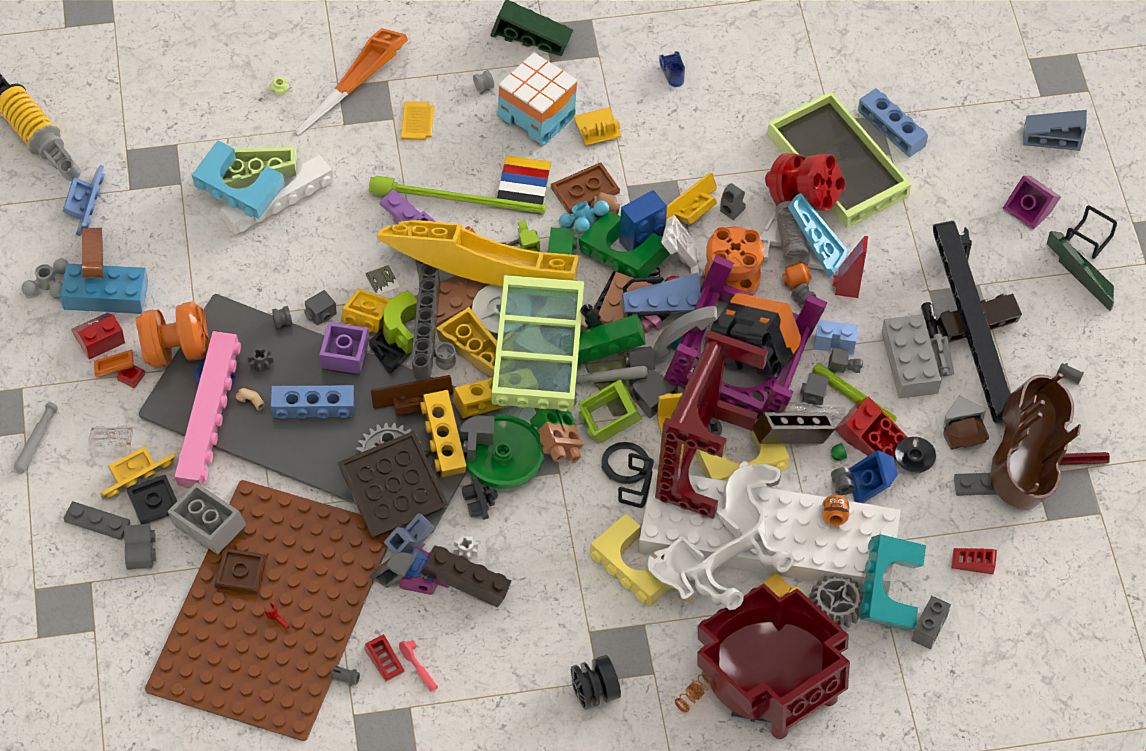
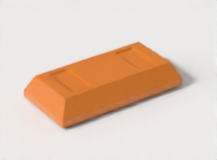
M133 350L95 360V376L102 377L132 368L134 366Z

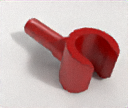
M270 602L273 609L271 611L264 607L268 619H275L285 629L289 628L290 625L279 615L275 603Z

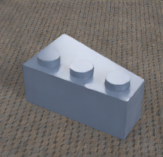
M1087 110L1027 115L1024 124L1023 145L1080 151L1087 127Z

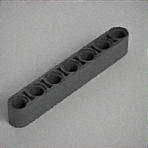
M424 264L420 271L412 350L414 377L418 380H426L432 374L440 293L439 269Z

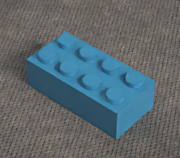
M66 263L60 295L63 309L141 314L144 310L148 286L146 268L103 265V278L83 279L82 264Z

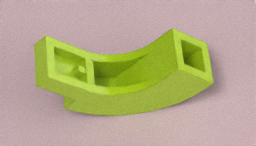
M409 290L396 295L387 303L383 317V335L389 345L396 342L398 347L402 348L407 354L413 350L414 335L403 323L416 317L418 301Z

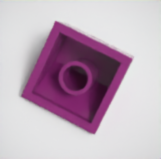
M1023 175L1003 206V209L1032 229H1035L1053 211L1061 196L1032 176Z

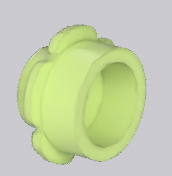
M281 77L275 78L270 87L275 94L283 95L289 88L288 80Z

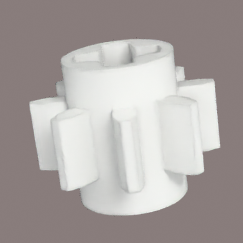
M462 535L459 540H454L453 554L464 556L468 561L473 556H478L477 549L479 548V543L473 541V536Z

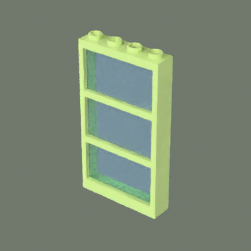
M504 275L492 387V405L574 411L582 316L580 309L583 304L584 281Z

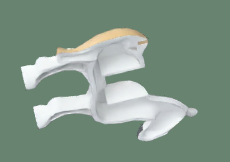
M742 460L739 469L733 471L724 486V509L719 508L716 511L723 524L737 539L726 544L705 559L704 554L682 536L668 548L658 550L652 556H649L648 569L653 577L663 585L677 589L682 599L686 602H690L695 597L693 588L688 580H692L695 582V588L699 594L710 597L715 605L723 604L729 610H734L741 605L743 594L736 588L727 589L714 581L713 572L719 565L735 555L754 548L763 566H774L779 572H786L794 563V556L786 550L777 551L768 546L765 514L760 504L753 498L751 491L761 487L778 485L781 479V471L767 464L749 465L745 460Z

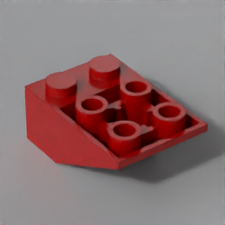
M870 397L858 401L835 429L848 444L867 456L876 451H881L895 459L897 445L903 439L908 438Z

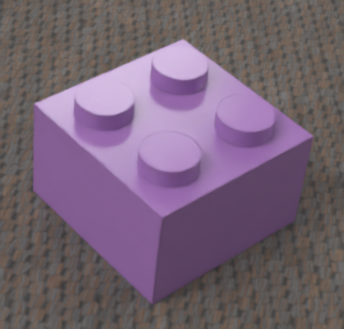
M328 322L319 354L321 368L361 374L369 343L368 328Z

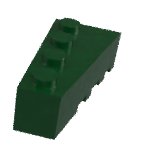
M505 0L490 36L495 38L497 35L505 37V41L512 42L516 40L522 42L523 46L530 47L534 45L541 51L562 56L573 33V29L542 16L531 9L520 6L513 1Z

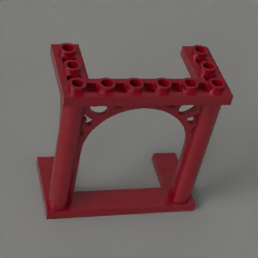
M708 330L705 336L704 350L671 418H666L663 423L655 492L656 499L714 519L717 513L718 500L694 491L689 479V467L697 449L721 458L725 453L727 439L712 434L707 429L712 417L753 431L752 426L757 422L758 413L720 400L725 357L764 369L768 350Z

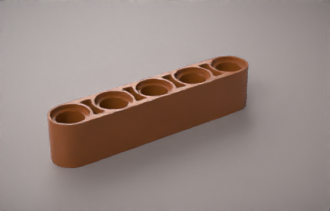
M102 227L82 228L83 279L103 278Z

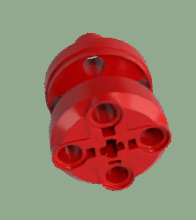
M782 153L765 176L766 186L769 188V193L776 207L782 202L792 201L796 195L801 193L815 211H829L845 189V179L832 154H815L805 158L795 153Z

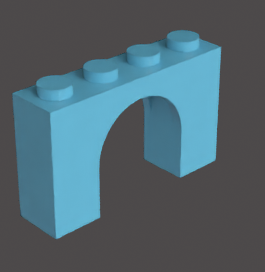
M217 140L193 172L194 186L201 191L209 192L218 200L226 201L232 208L237 207L241 209L247 216H254L260 219L285 185L283 174L266 166L252 185L242 189L227 186L222 179L236 159L235 150Z

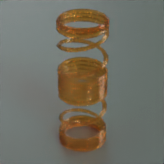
M702 671L701 675H698V681H693L686 688V694H680L679 698L675 699V705L681 711L688 712L690 710L687 702L681 699V695H686L692 703H696L695 700H699L704 695V690L708 691V688L699 681V677L702 676L709 683L708 675L704 671ZM678 701H679L680 703H682V705L686 708V710L680 706V704L678 703Z

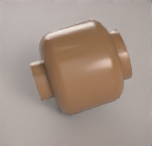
M598 193L597 196H593L590 208H593L597 201L603 200L608 203L609 211L618 215L620 204L617 203L616 196L606 193Z

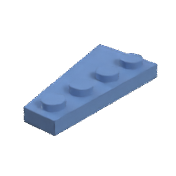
M698 273L623 293L622 305L624 315L667 310L671 311V313H689L694 311L701 295Z

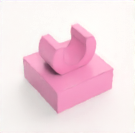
M656 315L642 316L644 319L642 324L647 334L653 327L660 331L664 326L662 320Z

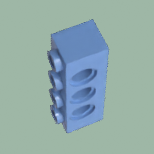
M875 88L859 99L858 112L908 157L926 147L928 138L926 131L920 128L911 117L902 112L898 105L892 103L884 93Z
M354 385L272 386V418L298 417L305 419L307 417H319L324 419L328 417H354Z

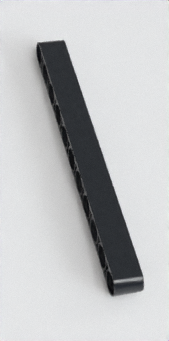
M954 220L933 224L934 238L992 419L995 424L1004 422L1002 415L1011 393Z

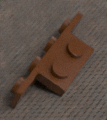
M450 375L372 389L373 408L377 409L394 405L397 415H408L412 412L422 411L420 402H423L424 394L448 390L449 395L453 394L452 379Z

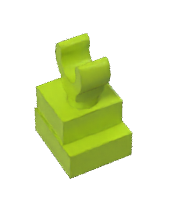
M526 221L518 222L519 228L517 229L521 249L540 252V239L535 229L528 230Z

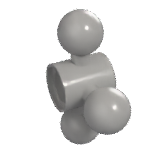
M59 258L54 262L53 268L48 264L39 265L35 269L36 280H27L22 284L21 290L23 294L32 296L37 292V287L39 286L42 290H50L53 296L60 297L63 283L55 281L54 275L57 273L64 274L66 263L69 264L68 261Z

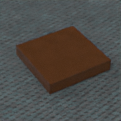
M224 548L214 584L215 588L257 595L266 561V554Z

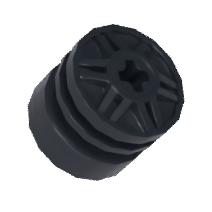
M607 655L594 658L592 660V670L586 662L581 663V669L577 664L571 666L572 686L576 697L585 710L591 708V702L594 706L600 704L599 695L602 696L606 703L621 697L618 677Z

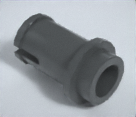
M1061 363L1057 373L1063 374V377L1078 384L1084 374L1083 371L1081 372L1068 366V363Z
M337 665L333 667L335 672H331V679L347 682L350 686L358 684L360 673L356 669L349 670Z

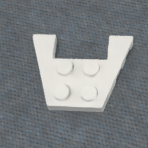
M775 212L760 237L764 246L763 262H767L769 246L782 247ZM806 239L807 249L810 251L808 267L824 270Z
M675 215L667 219L661 242L670 254L678 252L680 260L683 263L686 262L691 268V274L698 273L701 289L703 284L701 278L704 277V273L697 263L700 259L695 241Z

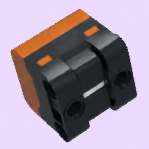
M742 293L734 295L711 326L712 332L768 350L764 369L725 357L724 366L739 370L744 367L756 369L758 374L777 378L780 375L782 369L801 342V336L789 304Z

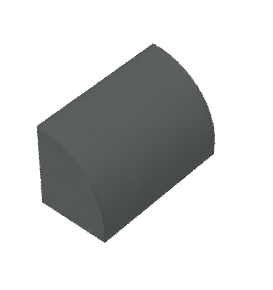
M398 553L374 569L370 577L388 588L405 576L414 555Z

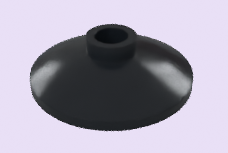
M908 437L897 445L895 458L897 463L906 471L921 473L929 470L934 465L936 451L933 445L926 439Z

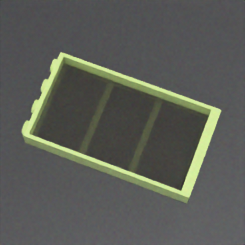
M832 92L821 95L816 100L810 103L807 102L802 107L791 110L786 115L775 118L769 123L768 136L782 153H795L805 158L815 154H832L835 157L845 179V189L830 210L846 229L910 195L911 183Z

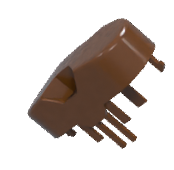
M1059 372L1054 377L1035 375L1029 378L1010 394L1003 411L1002 419L1006 426L1003 440L992 458L990 478L998 496L1007 504L1018 509L1034 508L1056 491L1061 477V472L1058 469L1059 463L1067 451L1068 443L1080 434L1081 424L1070 432L1067 430V426L1073 420L1074 402L1068 389L1059 381L1063 377V374Z

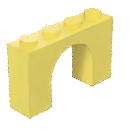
M751 431V436L759 451V455L753 461L748 462V464H767L778 468L781 472L787 469L790 457L784 444H759L755 433ZM698 449L695 454L705 478L727 481L733 471L739 469L740 463L732 462L724 455L721 458Z
M626 513L590 543V555L595 562H600L611 576L617 577L624 588L630 589L635 593L636 598L640 602H645L650 607L672 587L665 586L657 581L649 569L635 570L623 562L621 554L641 534V526Z

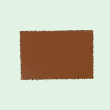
M601 162L551 183L552 191L569 214H573L572 208L580 202L585 201L590 206L593 196H597L598 193L610 195L620 193V188Z

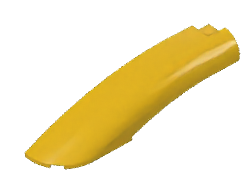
M420 220L402 221L393 227L388 225L382 228L377 234V239L420 262L463 278L503 287L504 275L577 281L579 255L545 253L516 248L477 235L462 228V224Z

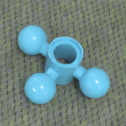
M600 200L594 204L593 208H590L587 202H580L572 208L574 215L564 213L560 216L559 224L565 229L571 228L574 224L576 231L584 233L596 221L594 214L599 216L606 215L609 211V205L607 202Z

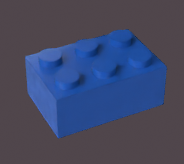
M654 190L621 207L619 243L626 251L639 247L652 233L663 237L666 226L667 205Z

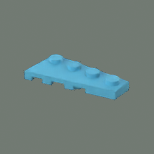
M800 193L794 197L788 208L828 277L835 274L849 251Z

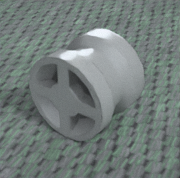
M489 70L484 71L480 75H473V81L479 93L484 92L486 88H494V80Z

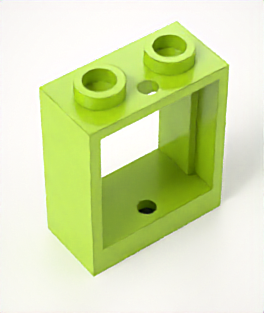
M621 380L578 403L581 409L578 413L583 422L588 423L589 427L586 429L592 439L596 438L599 443L642 420L627 387ZM620 396L628 413L598 429L591 412Z

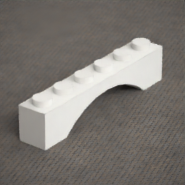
M318 155L303 163L296 178L288 186L280 190L260 219L254 216L249 217L237 207L232 208L227 204L221 208L222 220L234 235L244 232L254 224L262 222L267 217L279 213L289 205H293L300 199L312 195L322 187L328 186L333 182L332 169Z

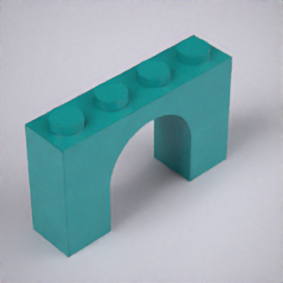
M882 534L873 536L868 543L869 557L865 565L866 580L862 586L864 594L859 608L861 613L860 620L901 630L914 629L916 627L918 607L892 600L884 590L883 574L890 564L913 569L924 566L926 545Z

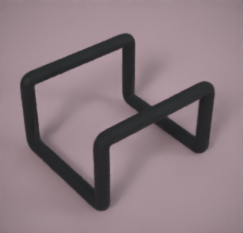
M1088 205L1086 206L1083 219L1074 229L1068 228L1065 237L1069 241L1075 234L1093 244L1095 247L1092 258L1095 259L1114 236L1117 221ZM1089 210L1113 223L1110 235L1100 247L1097 242L1078 232L1079 228L1086 221Z
M633 278L623 287V293L627 292V288L634 282L657 281L655 284H658L664 278ZM671 311L640 312L637 315L638 317L658 315L664 321L671 314Z
M629 453V469L646 473L641 492L625 487L618 488V501L620 503L638 508L644 507L653 473L654 460L652 458ZM632 457L650 462L648 470L632 466ZM622 491L643 496L641 504L622 499Z

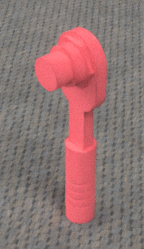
M413 640L400 642L399 649L406 660L411 661L416 668V672L431 692L435 691L438 688L437 684L414 657L413 649L416 648V643Z

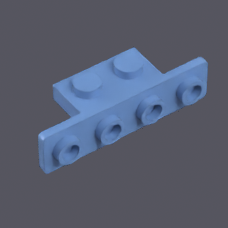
M100 165L96 170L91 184L75 177L71 182L62 212L80 219L76 234L79 236L82 233V228H88L91 220L88 217L92 215L95 209L93 201L99 195L100 189L98 185L102 183L105 176L102 173L103 165Z

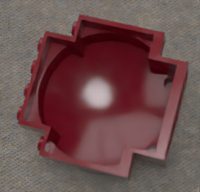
M763 583L744 595L741 605L736 609L729 610L727 607L720 609L715 615L704 619L698 625V640L704 646L697 652V666L708 675V680L714 694L727 708L748 719L763 718L771 722V733L776 739L785 738L790 727L823 705L833 706L838 701V695L848 689L850 661L841 653L848 649L849 634L798 588L780 598Z

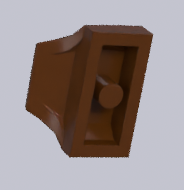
M975 417L954 422L945 428L943 432L951 450L960 447H971L989 440V434L983 420Z

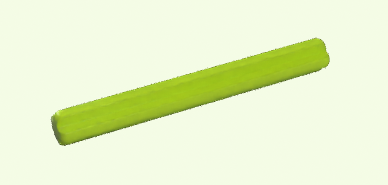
M817 363L813 367L812 372L814 374L829 377L828 384L855 403L868 397L822 364ZM875 402L881 408V410L895 423L897 417L891 412H889L887 409L879 405L877 402Z

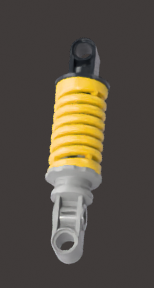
M0 74L1 115L29 147L28 149L31 153L49 160L66 180L72 181L74 177L78 178L81 170L64 149V142L60 138V129L51 122L47 115L43 113V110L39 108L38 104L27 94L23 85L18 83L10 85Z

